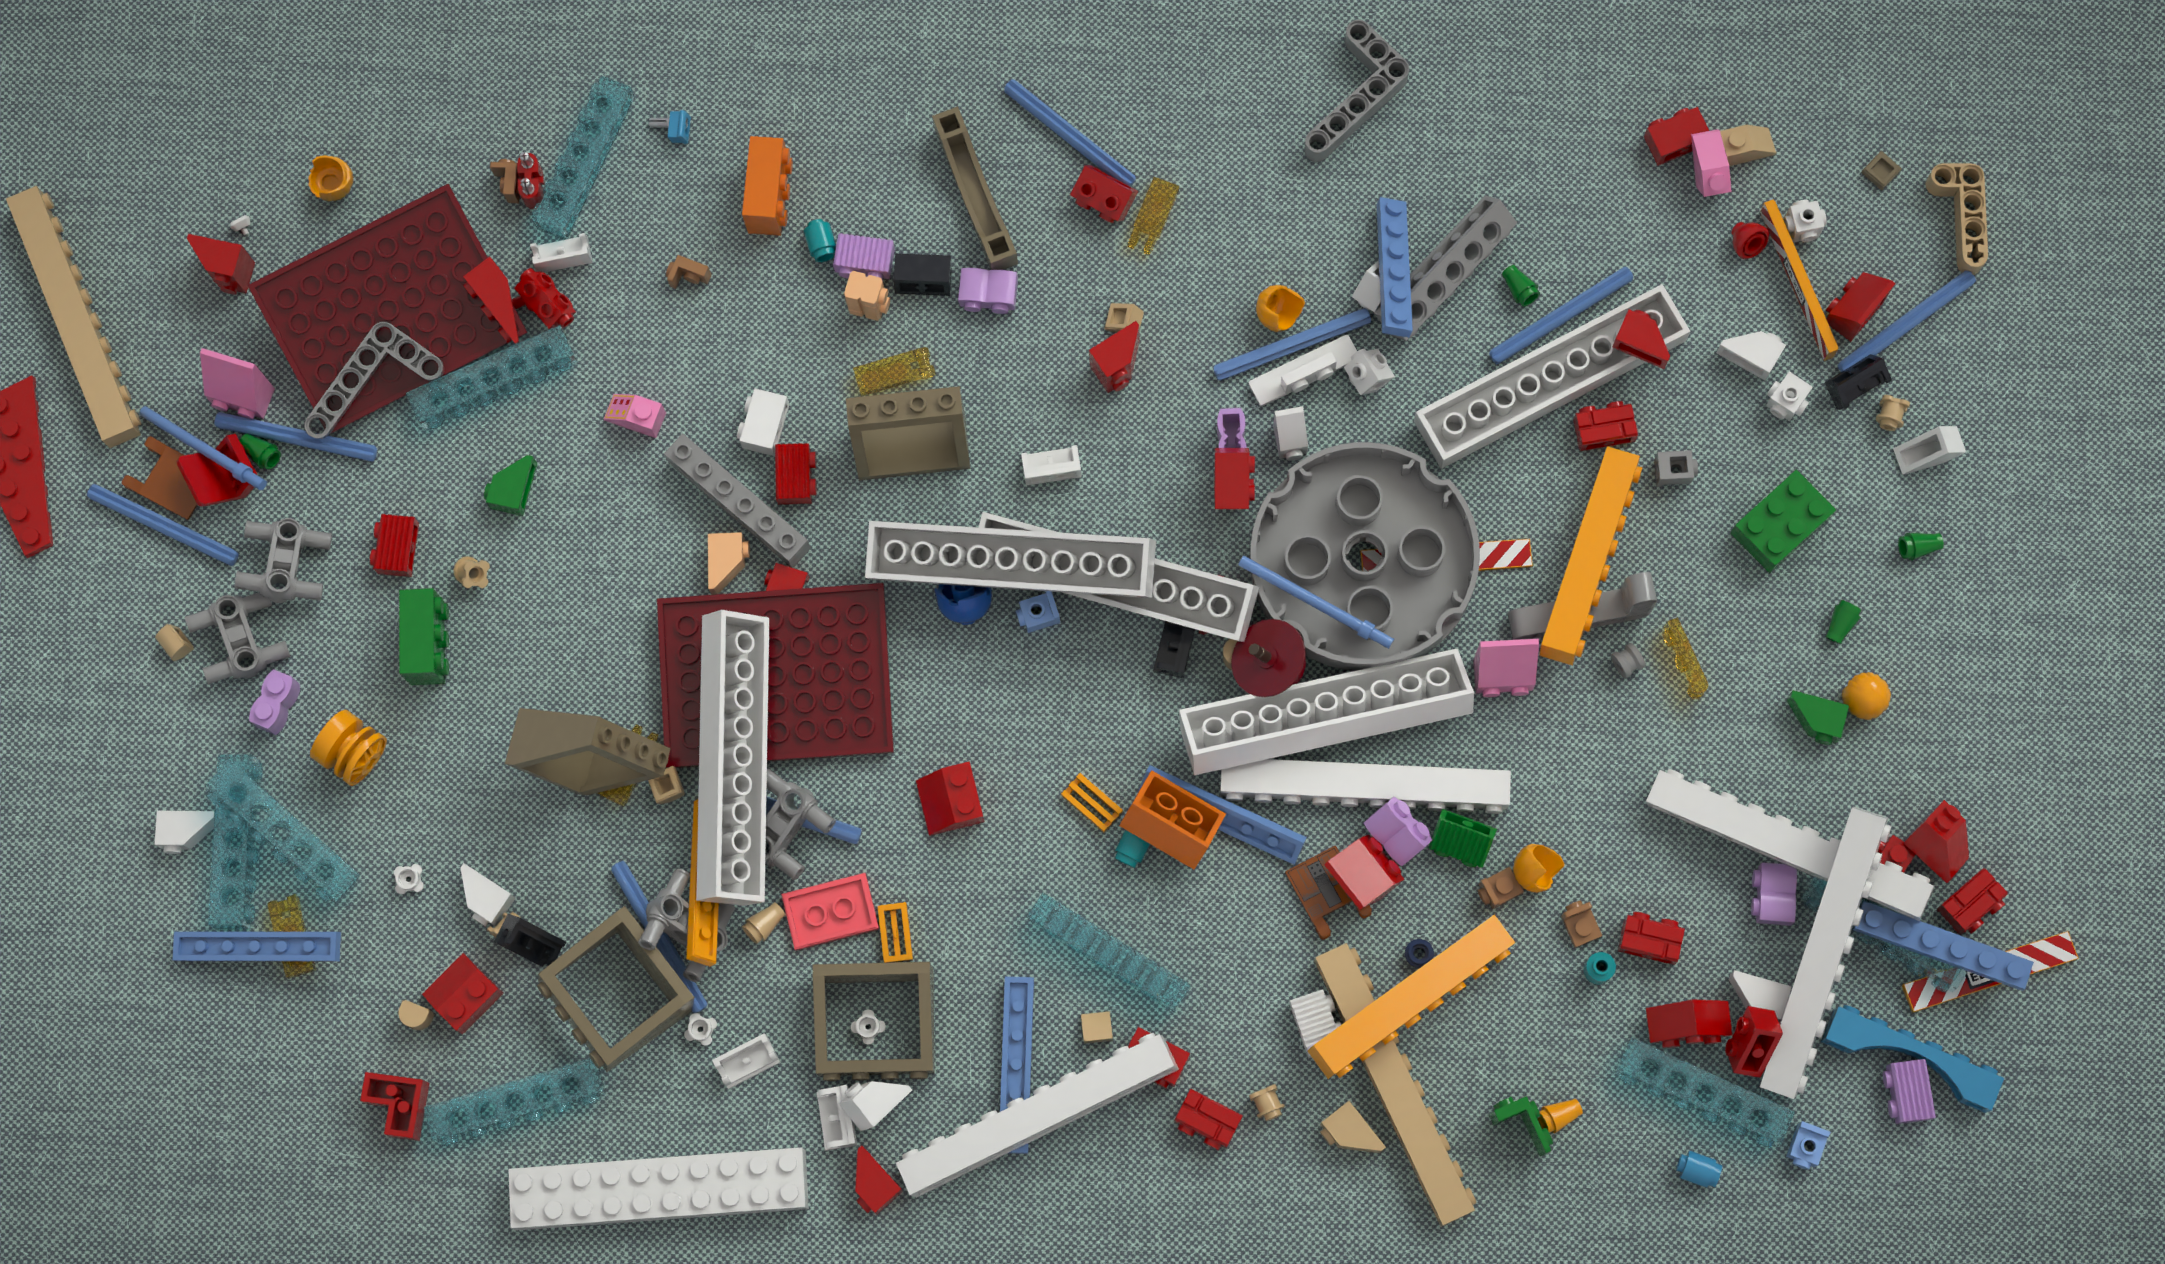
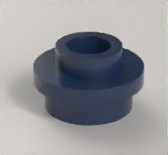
M1423 939L1411 941L1405 949L1406 961L1415 968H1421L1434 957L1432 945ZM1416 949L1423 950L1424 958L1417 959L1414 956V951Z

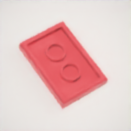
M866 873L781 894L795 951L879 930Z

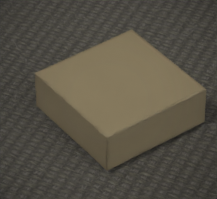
M1880 151L1861 173L1882 191L1901 172L1902 168L1884 152Z

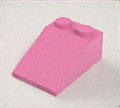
M202 348L200 359L204 395L212 403L211 406L227 412L228 408L238 411L237 414L239 416L254 419V416L264 419L275 388L258 367L253 363Z
M1539 639L1480 641L1473 659L1475 692L1483 693V697L1500 696V692H1511L1513 696H1523L1529 694V691H1533L1536 684Z

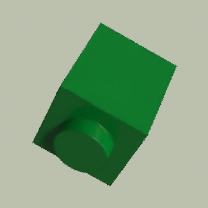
M526 455L493 475L491 483H487L484 491V499L490 509L520 516L524 515L538 464L533 456Z
M1794 690L1788 695L1787 703L1806 734L1814 737L1815 742L1832 745V743H1837L1841 739L1849 705Z

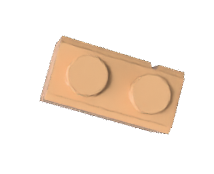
M856 271L850 273L844 292L850 314L860 317L865 315L868 319L878 321L881 319L882 313L887 314L890 298L887 297L888 289L884 288L880 277L872 275L866 277L864 273Z

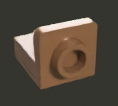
M509 159L490 162V169L494 176L501 177L500 192L505 196L508 203L519 204L520 194L517 178L520 177L517 173V163Z
M677 255L675 262H670L666 271V277H668L667 281L670 287L676 289L682 275H684L683 278L691 283L699 284V282L708 284L712 273L708 266Z
M1510 867L1487 879H1482L1478 884L1480 889L1477 890L1482 902L1485 905L1490 904L1492 910L1524 892Z
M1579 900L1565 907L1567 911L1561 915V919L1574 948L1602 937V933L1591 911L1592 905L1590 902L1583 904Z

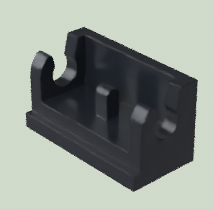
M895 253L893 277L895 294L950 296L951 255Z
M1870 354L1824 382L1836 409L1845 410L1850 407L1849 403L1879 384H1888L1892 381L1884 358Z
M1165 621L1153 672L1184 679L1195 629Z
M507 914L494 943L543 967L545 964L549 966L557 959L566 941L520 917Z

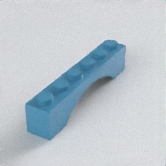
M1844 1005L1843 1008L1837 1007L1833 1010L1822 1037V1043L1845 1053L1868 1049H1885L1898 1051L1918 1060L1926 1059V1064L1941 1076L1952 1090L1958 1102L1983 1113L1992 1111L2004 1081L2003 1077L1997 1075L1998 1071L1987 1065H1981L1980 1067L1969 1063L1970 1058L1959 1053L1950 1055L1943 1052V1047L1931 1041L1920 1042L1914 1039L1915 1035L1907 1030L1898 1029L1897 1032L1887 1027L1888 1023L1879 1018L1871 1017L1869 1020L1860 1016V1011L1854 1007Z

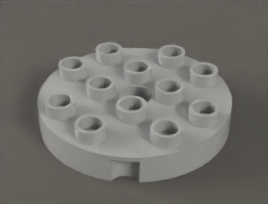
M1373 442L1340 444L1325 448L1299 461L1288 470L1287 478L1275 491L1268 492L1261 504L1253 527L1250 559L1363 622L1367 620L1376 625L1375 628L1394 638L1391 647L1388 649L1370 638L1366 640L1358 636V632L1253 573H1251L1252 584L1259 587L1257 600L1266 618L1282 620L1292 625L1303 639L1305 655L1327 666L1350 671L1389 665L1427 654L1438 646L1461 620L1473 594L1479 571L1480 547L1477 528L1469 506L1458 488L1450 479L1440 480L1436 475L1427 470L1426 459L1405 449ZM1361 541L1373 544L1383 556V558H1380L1377 566L1369 570V572L1355 569L1350 561L1346 559L1350 549Z

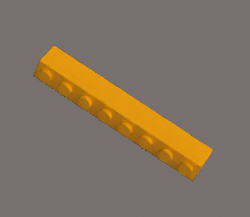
M1608 446L1606 448L1541 643L1539 656L1572 666L1575 657L1582 656L1586 641L1581 639L1584 631L1590 632L1594 616L1590 615L1592 606L1598 607L1602 595V590H1598L1600 581L1606 582L1610 566L1606 565L1608 556H1615L1619 541L1614 540L1616 532L1622 533L1627 516L1622 514L1625 507H1631L1635 493L1630 491L1632 483L1638 484L1643 467L1638 466L1639 455Z
M1494 914L1307 1050L1327 1079H1330L1335 1074L1338 1078H1341L1353 1069L1350 1063L1358 1057L1362 1062L1376 1052L1373 1047L1380 1041L1384 1045L1388 1044L1399 1035L1396 1030L1402 1025H1405L1407 1029L1422 1019L1419 1015L1420 1012L1426 1008L1429 1012H1432L1444 1003L1441 998L1448 992L1454 996L1466 987V984L1463 982L1471 975L1476 980L1489 970L1486 964L1493 959L1498 964L1511 953L1508 948L1515 944V941Z

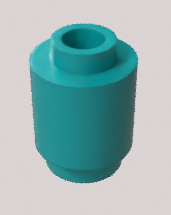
M823 219L810 221L803 230L810 255L814 257L816 262H826L835 257L836 242L830 223L823 221Z
M1125 830L1115 849L1117 852L1115 859L1135 869L1137 863L1142 862L1150 844Z
M1605 952L1593 954L1584 965L1586 979L1596 985L1608 982L1616 971V963L1613 957ZM1596 964H1603L1606 971H1599L1596 968Z

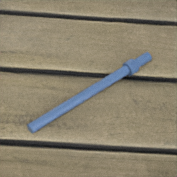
M147 406L141 408L140 416L227 469L237 480L242 483L248 482L259 490H263L266 487L267 481L253 473L252 468L244 463L238 464Z
M1246 556L1241 558L1238 564L1240 567L1358 632V636L1366 640L1370 638L1388 649L1391 647L1394 638L1375 628L1376 625L1371 622L1359 620Z

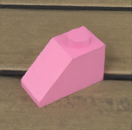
M1719 129L1691 134L1696 188L1704 197L1731 192L1729 163Z

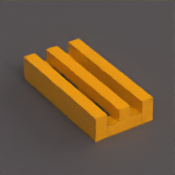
M1081 773L1061 793L1065 800L1103 833L1123 813V809ZM1082 783L1111 808L1114 813L1111 815L1078 785ZM1075 791L1105 817L1107 821L1105 823L1100 821L1070 794Z
M907 903L879 905L878 915L884 963L913 961ZM900 909L906 954L901 955L896 914V910ZM885 911H890L895 956L889 955Z

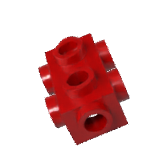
M529 268L519 277L521 281L514 287L520 295L512 299L515 309L526 305L529 310L536 313L548 329L565 328L573 322V315L576 311L573 309L568 297L556 289L555 283L550 276L542 271L535 272L533 268Z

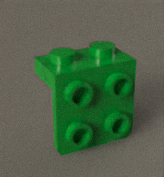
M1527 1096L1517 1101L1509 1097L1493 1106L1494 1111L1489 1114L1493 1126L1520 1114L1539 1156L1541 1157L1551 1152L1550 1145L1553 1144L1547 1128L1542 1129L1537 1120L1541 1115L1534 1101L1529 1102Z

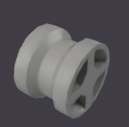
M1633 643L1627 644L1623 651H1616L1611 654L1614 666L1625 679L1631 676L1632 671L1636 669L1641 670L1646 666L1641 653Z

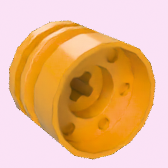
M345 709L334 715L320 731L310 750V757L326 769L334 767V774L337 777H343L344 782L354 786L362 781L377 764L386 747L387 738L380 733L375 734L376 731L370 726L363 728V721Z

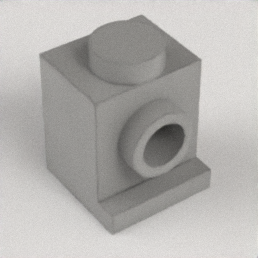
M1692 450L1657 452L1654 459L1656 487L1672 484H1690L1694 476L1698 475L1697 459H1692ZM1678 467L1681 473H1672L1671 468Z

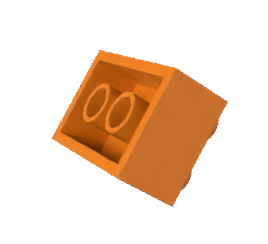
M750 136L742 217L748 234L781 236L782 226H787L788 213L785 210L784 201H789L790 184H787V174H792L793 159L790 158V148H786L783 138Z
M1151 770L1119 826L1188 867L1195 869L1208 849L1226 813Z

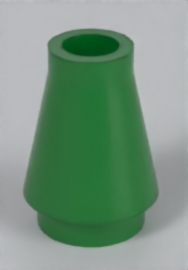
M1515 265L1507 267L1502 272V277L1505 279L1517 304L1520 303L1522 307H1526L1539 297L1538 285L1518 270Z
M248 433L239 440L246 454L259 468L270 470L278 464L281 452L275 444L253 437Z
M1906 533L1898 540V549L1903 559L1908 558L1911 561L1934 551L1942 550L1944 546L1940 533Z
M1841 600L1834 607L1826 638L1837 644H1842L1844 638L1860 620L1859 614L1861 609L1847 601Z

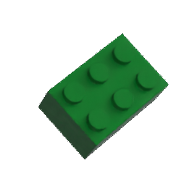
M1796 469L1734 526L1730 534L1770 574L1833 516L1836 509Z
M434 588L399 590V674L410 685L445 684V675H449L448 658H445V648L449 647V633L445 631V620L449 619L448 603L444 602L443 598L440 597Z

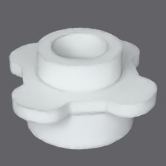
M413 864L411 867L398 866L394 870L397 883L395 890L397 893L403 895L407 891L414 890L415 892H420L423 890L424 884L421 882L420 876L422 867L420 865ZM407 877H411L410 882L406 881Z
M869 1009L864 1010L862 1016L851 1024L852 1032L858 1033L867 1045L872 1044L874 1038L886 1029L885 1023L879 1021L874 1016V1012ZM870 1024L871 1029L867 1030L866 1025Z
M698 1013L692 1014L689 1017L688 1030L684 1033L685 1038L688 1041H699L704 1046L711 1044L713 1029L717 1027L716 1020L714 1018L706 1019ZM699 1027H703L702 1032L698 1031Z

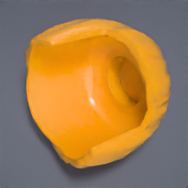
M327 155L317 156L312 160L314 167L310 170L308 185L311 192L317 198H321L324 201H338L349 194L353 185V172L345 161L338 157Z
M1269 286L1258 296L1256 304L1258 319L1271 331L1281 332L1293 326L1296 319L1300 316L1305 301L1302 296L1286 286Z
M1863 672L1855 675L1848 681V685L1842 690L1841 696L1843 703L1849 705L1848 710L1852 715L1860 719L1871 720L1882 715L1889 707L1891 692L1888 684L1879 675L1872 672Z
M1530 844L1522 848L1514 860L1513 873L1518 883L1524 889L1539 893L1551 888L1552 878L1565 864L1561 856L1554 850L1544 845Z

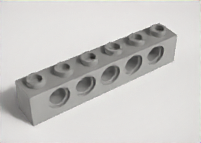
M1485 195L1410 274L1413 331L1409 338L1413 337L1418 332V328L1436 313L1437 308L1445 299L1455 293L1456 288L1462 281L1473 274L1478 264L1491 255L1494 247L1501 240L1508 237L1511 229L1517 224V221L1500 199ZM1380 306V307L1374 312V314H1375L1376 317L1379 319V321L1382 323V321H1381V306ZM1391 335L1405 341L1409 339L1408 337Z
M682 433L666 450L664 455L671 466L789 567L794 568L811 549L808 540L686 435Z

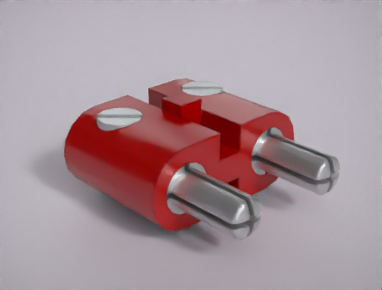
M522 152L517 161V173L520 177L517 178L518 191L522 203L527 208L532 210L539 209L544 203V189L542 187L544 185L543 170L535 155Z

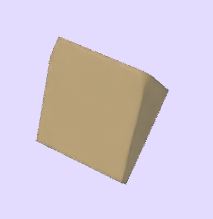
M1111 303L1104 329L1117 333L1137 321L1140 330L1144 312L1135 304Z
M1110 1011L1081 1014L1084 1044L1113 1041Z

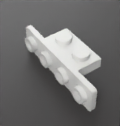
M1344 335L1250 380L1249 386L1258 404L1264 406L1291 392H1300L1316 380L1322 381L1327 379L1335 371L1352 361L1351 356L1357 350L1349 335Z

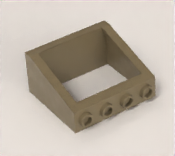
M960 386L846 398L848 428L859 481L971 469L966 417Z
M519 708L505 764L578 795L587 796L663 777L668 763L670 748L599 716Z
M625 906L538 974L539 984L537 987L545 999L551 998L556 1004L554 1010L563 1022L568 1020L574 1028L571 1032L580 1045L586 1044L591 1051L589 1057L597 1068L602 1066L606 1072L613 1069L690 1014L695 998L657 947L653 950H647L638 944L644 930ZM618 933L669 1002L610 1049L557 979L556 975Z
M930 962L813 964L816 1074L823 1076V1081H840V1076L851 1075L852 1080L858 1081L870 1080V1075H881L882 1080L899 1079V1074H910V1079H927L928 1074H935L934 971ZM918 981L921 1059L828 1061L825 983Z

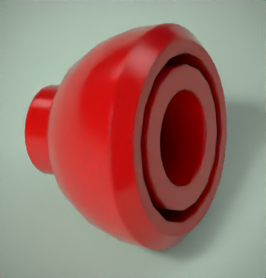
M1739 222L1733 227L1731 232L1733 235V248L1741 259L1757 256L1763 251L1769 240L1768 229L1758 223Z

